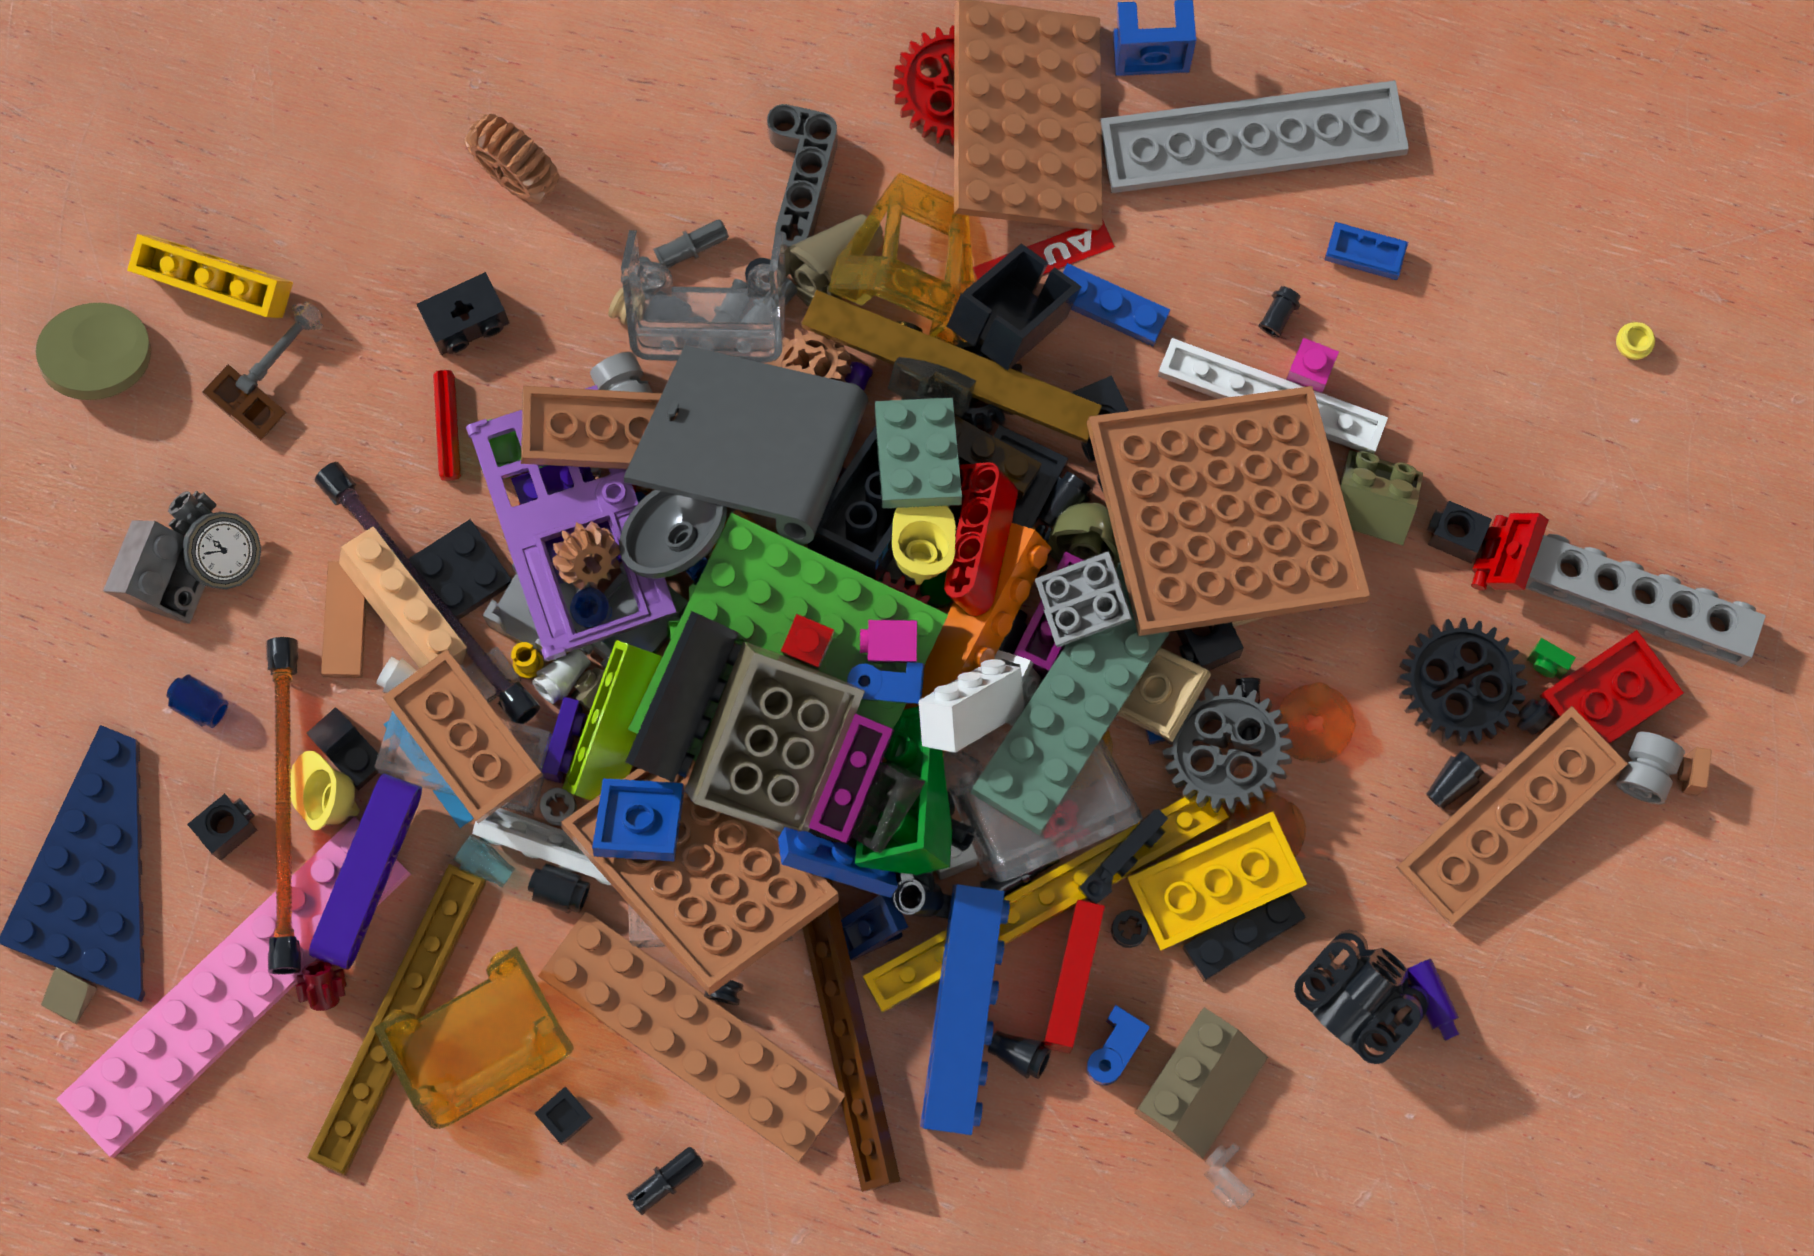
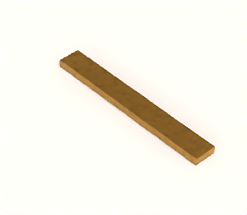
M816 290L801 324L802 328L1084 443H1087L1090 436L1087 427L1088 418L1099 415L1102 407L1100 404L1011 368L1007 371L994 361Z
M451 864L448 865L307 1157L308 1159L343 1175L347 1174L487 883L485 879Z

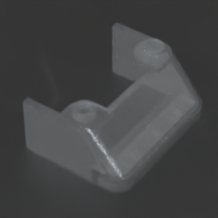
M629 230L621 265L629 344L636 356L645 360L677 361L684 345L761 363L772 362L780 357L784 342L786 295L783 233H775L770 264L757 265L749 272L748 288L673 287L672 275L667 267L657 262H640L637 231Z

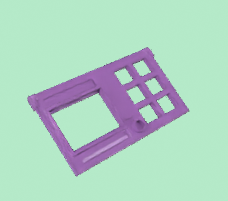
M594 385L585 389L598 390V387ZM522 410L489 421L483 419L466 426L469 438H472L542 646L541 652L545 661L554 660L565 656L566 652L677 615L665 578L652 579L641 577L635 574L621 557L639 612L576 633L545 542L562 536V530L569 533L574 532L576 522L586 528L591 521L597 524L608 521L614 540L619 545L623 526L630 513L638 505L632 484L624 482L626 469L609 468L610 475L584 483L579 467L568 466L574 487L548 495L539 471V467L544 465L521 464V460L498 467L489 442L492 438L515 431L521 446ZM529 471L538 499L511 507L503 479Z

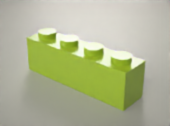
M619 640L615 641L562 789L592 801L601 794L603 778L624 779L630 774L632 765L625 763L637 734L628 730L663 656Z

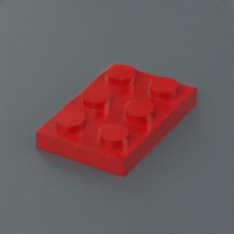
M1636 630L1544 691L1540 698H1545L1550 703L1549 708L1554 712L1556 720L1572 706L1608 744H1611L1681 697L1684 692L1638 630Z

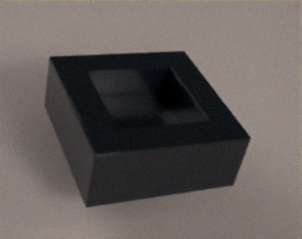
M566 1086L534 1113L561 1145L566 1143L593 1119Z

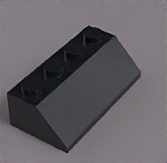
M691 611L625 763L672 782H677L679 775L684 778L687 777L695 759V755L689 752L695 739L703 740L712 718L706 716V713L712 701L715 703L720 702L728 682L723 680L722 677L728 664L734 666L742 643L738 642L741 636L739 632Z

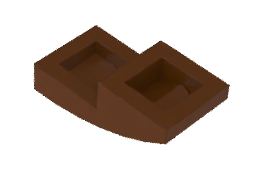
M227 364L202 393L225 414L261 441L286 414V411L258 387L250 395L236 387V382L242 375Z

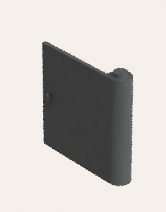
M684 345L626 470L624 482L775 518L777 532L780 536L800 545L808 544L813 540L867 407L868 396L864 390L853 383Z

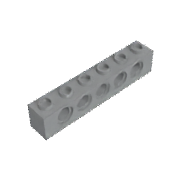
M1557 534L1543 536L1526 585V589L1740 667L1752 658L1766 615L1756 612V608L1748 603L1725 601L1718 598V594L1706 588L1692 589L1681 585V581L1676 577L1666 574L1657 576L1644 571L1641 565L1635 562L1615 561L1607 558V554L1599 549L1592 547L1579 548L1571 545L1567 538ZM1560 564H1571L1577 571V577L1566 576L1562 572ZM1598 577L1609 578L1614 585V590L1608 591L1603 589L1598 583ZM1635 590L1645 591L1650 596L1651 604L1639 602L1635 596ZM1678 603L1683 605L1688 612V618L1677 616L1673 611L1672 604ZM1710 617H1717L1722 620L1725 625V631L1715 630L1710 624Z

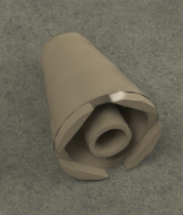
M859 214L787 247L780 254L779 258L781 272L785 277L789 274L791 275L798 289L796 295L807 306H810L816 290L842 299L882 245L883 229L875 218Z

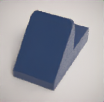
M879 895L841 919L850 961L903 937L902 931L908 928L903 914L894 904L893 895L891 898Z

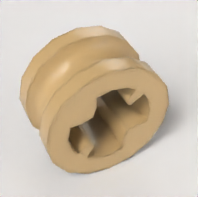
M625 286L620 288L613 298L608 316L613 319L620 317L621 323L628 325L639 309L642 296L638 293L631 295L629 288Z

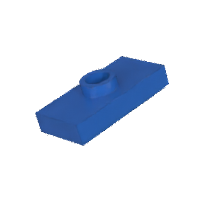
M1335 222L1324 260L1398 280L1408 242Z

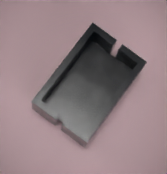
M1021 243L961 293L947 327L971 345L975 346L977 343L982 345L980 351L1008 371L1067 318L1082 286L1054 267L1050 271L1037 297L1034 293L1048 262Z

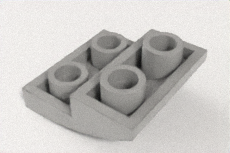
M1109 551L1035 579L1057 648L1132 620Z

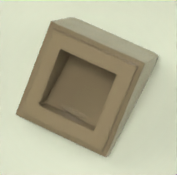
M56 967L41 1006L77 1024L97 988Z

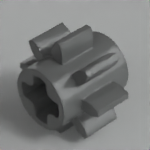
M185 491L178 495L169 506L168 512L174 519L168 525L174 531L186 535L191 524L203 515L212 513L211 511L217 504L204 492L200 494L198 491H195L192 495L189 491Z

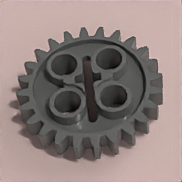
M1221 685L1219 696L1214 697L1209 688H1206V700L1201 702L1197 698L1193 705L1194 707L1189 712L1173 742L1165 739L1173 747L1162 750L1163 755L1166 759L1174 760L1165 766L1169 774H1177L1172 780L1176 788L1186 785L1183 795L1187 800L1198 794L1196 803L1200 808L1205 806L1208 800H1210L1215 813H1218L1222 803L1227 804L1231 814L1235 812L1236 802H1242L1244 807L1250 810V798L1255 796L1260 802L1264 803L1266 801L1262 791L1265 788L1273 792L1278 791L1273 781L1274 777L1280 779L1287 778L1286 772L1280 765L1292 764V759L1290 755L1282 751L1293 748V743L1291 739L1281 737L1287 735L1290 729L1288 724H1278L1283 715L1280 710L1270 712L1272 702L1269 698L1258 704L1259 695L1256 690H1253L1245 698L1240 685L1236 687L1233 695H1229L1225 685ZM1210 720L1222 722L1221 728L1213 734L1204 733V725ZM1250 726L1259 727L1261 732L1256 739L1247 741L1241 738L1246 728ZM1195 741H1203L1210 746L1199 745L1196 747L1193 743ZM1228 743H1233L1235 749H1229L1227 755H1223L1220 748L1225 749ZM1260 751L1262 752V756L1254 757L1246 752ZM1203 757L1214 759L1213 766L1205 772L1195 770L1196 762ZM1239 765H1252L1253 770L1248 777L1239 779L1233 776L1234 770Z

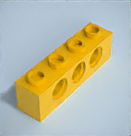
M137 234L127 271L268 318H283L293 285L292 281L157 236Z

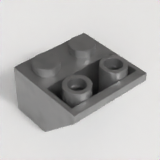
M132 520L103 592L137 608L190 624L205 585L196 581L185 567L183 559L185 558L183 547L184 535L156 521Z

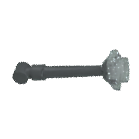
M305 301L303 305L300 303L293 305L292 311L294 312L296 323L259 363L256 362L248 375L243 374L237 380L236 387L250 395L258 386L257 381H261L268 373L267 370L303 329L318 330L324 326L320 322L323 317L322 313L311 303Z

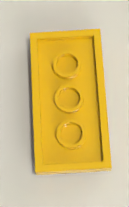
M1273 811L1127 877L1160 950L1166 949L1307 885Z

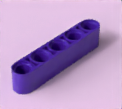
M384 773L378 779L312 938L309 956L346 970L350 969L353 965L417 810L422 794L421 786Z

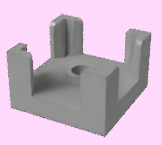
M513 563L515 576L499 603L497 604L495 600H491L483 617L488 626L518 643H530L533 645V649H536L543 655L541 652L542 646ZM562 583L559 586L571 621L576 620L578 622L594 598L592 588L589 583L582 590L576 588L573 583Z

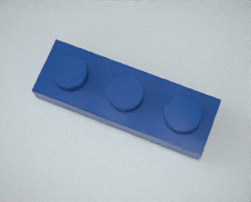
M1067 263L1063 273L1082 286L1071 310L1154 347L1170 314V309Z
M784 827L778 837L782 865L889 898L892 897L898 887L895 872L864 868L856 865V849L851 848L845 843H835L816 837L807 831H797Z

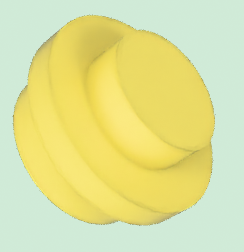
M1631 322L1624 325L1618 332L1616 345L1619 352L1626 358L1640 360L1647 357L1654 349L1655 336L1647 325Z

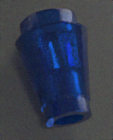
M584 588L578 591L572 598L570 604L571 615L582 626H596L609 620L612 615L610 603L606 596L598 589ZM597 605L598 611L594 614L593 609Z

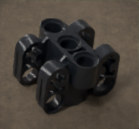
M1346 930L1339 933L1300 975L1294 988L1295 996L1300 1004L1311 1011L1329 1032L1351 1047L1363 1060L1371 1064H1380L1387 1061L1416 1030L1430 1005L1429 996L1423 988L1418 985L1408 984V970L1397 957L1384 948L1368 949L1367 940L1361 933L1354 930ZM1350 941H1355L1358 944V946L1356 947L1355 944ZM1344 949L1350 955L1338 967L1333 960ZM1318 968L1328 969L1332 973L1331 976L1334 978V983L1326 972ZM1312 977L1321 980L1325 989L1316 987ZM1304 982H1305L1306 988H1307V989L1309 990V992H1310L1309 995L1312 996L1314 999H1310L1309 997H1307V996L1305 995V993H1304V991H1303V983H1304ZM1415 995V996H1417L1420 1000L1418 1001L1416 998H1414V997H1412V996ZM1408 1005L1411 1007V1010L1400 1022L1395 1016L1400 1009ZM1385 1022L1387 1026L1390 1024L1394 1028L1395 1035L1389 1028L1379 1023ZM1373 1033L1384 1036L1387 1044L1378 1042ZM1365 1045H1367L1369 1048L1372 1047L1377 1051L1385 1053L1381 1055H1374L1366 1049Z

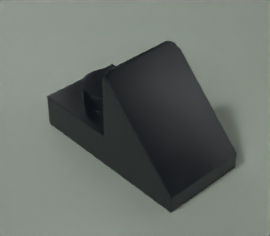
M336 707L306 733L333 764L353 780L354 786L358 791L388 765Z

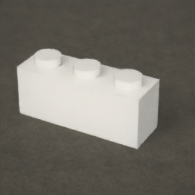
M999 659L986 660L981 663L980 667L971 672L960 674L955 681L936 687L933 693L920 699L919 712L922 746L956 753L1019 716L1024 710L1021 667L1005 665V662Z

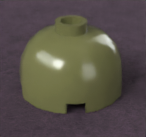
M1081 503L1068 507L1056 518L1048 540V544L1051 547L1049 553L1054 560L1060 563L1065 552L1086 560L1109 551L1115 568L1118 567L1120 558L1107 507L1099 503Z

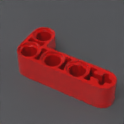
M988 462L959 465L962 503L961 505H950L960 514L955 536V556L953 564L947 570L944 589L946 594L970 616L982 615L989 610L994 602L1018 496L1016 485L995 464Z

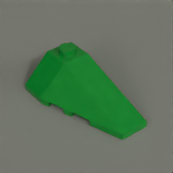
M919 706L903 710L898 722L893 727L895 732L884 756L887 762L881 779L874 780L870 792L875 796L868 815L862 814L857 830L855 864L859 867L913 875L950 867L952 825L943 752L939 749L922 746Z

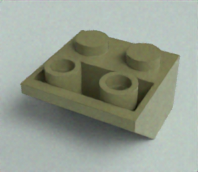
M1349 450L1339 484L1352 530L1403 546L1418 505L1423 472L1417 471L1413 466L1399 462L1394 464L1381 460L1371 452Z

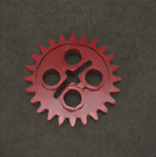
M951 25L949 35H944L942 30L936 27L933 39L923 32L921 34V45L914 41L909 42L908 50L910 54L901 52L899 61L902 65H895L894 75L898 78L893 80L892 90L898 91L895 95L894 103L898 105L905 104L901 108V118L912 115L909 127L911 130L922 125L923 138L934 132L936 133L937 144L942 141L945 135L949 136L950 143L954 146V89L952 84H947L949 72L942 59L943 56L948 57L954 85V25ZM926 68H932L939 75L929 78L923 75L921 71ZM935 102H942L949 109L939 112L933 109L931 105Z

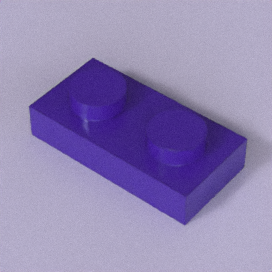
M563 697L542 768V773L546 780L561 783L564 773H568L575 751L571 750L575 736L581 737L586 723V714L582 713L583 708L579 700Z

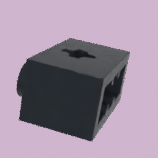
M486 272L416 304L440 355L458 353L464 350L469 345V342L482 336L485 338L492 337L500 333L505 325L510 324ZM467 313L470 318L463 321L460 316Z

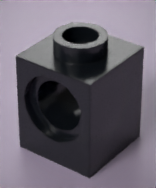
M1448 501L1443 511L1435 510L1429 522L1427 531L1433 534L1428 545L1471 563L1480 549L1492 519L1452 501ZM1457 524L1461 526L1465 536H1453L1448 531L1447 525Z
M225 793L187 824L210 853L220 861L257 831L256 827L250 822L255 816L251 809L241 798L234 802ZM226 816H233L234 825L232 829L226 833H218L217 826L219 821Z

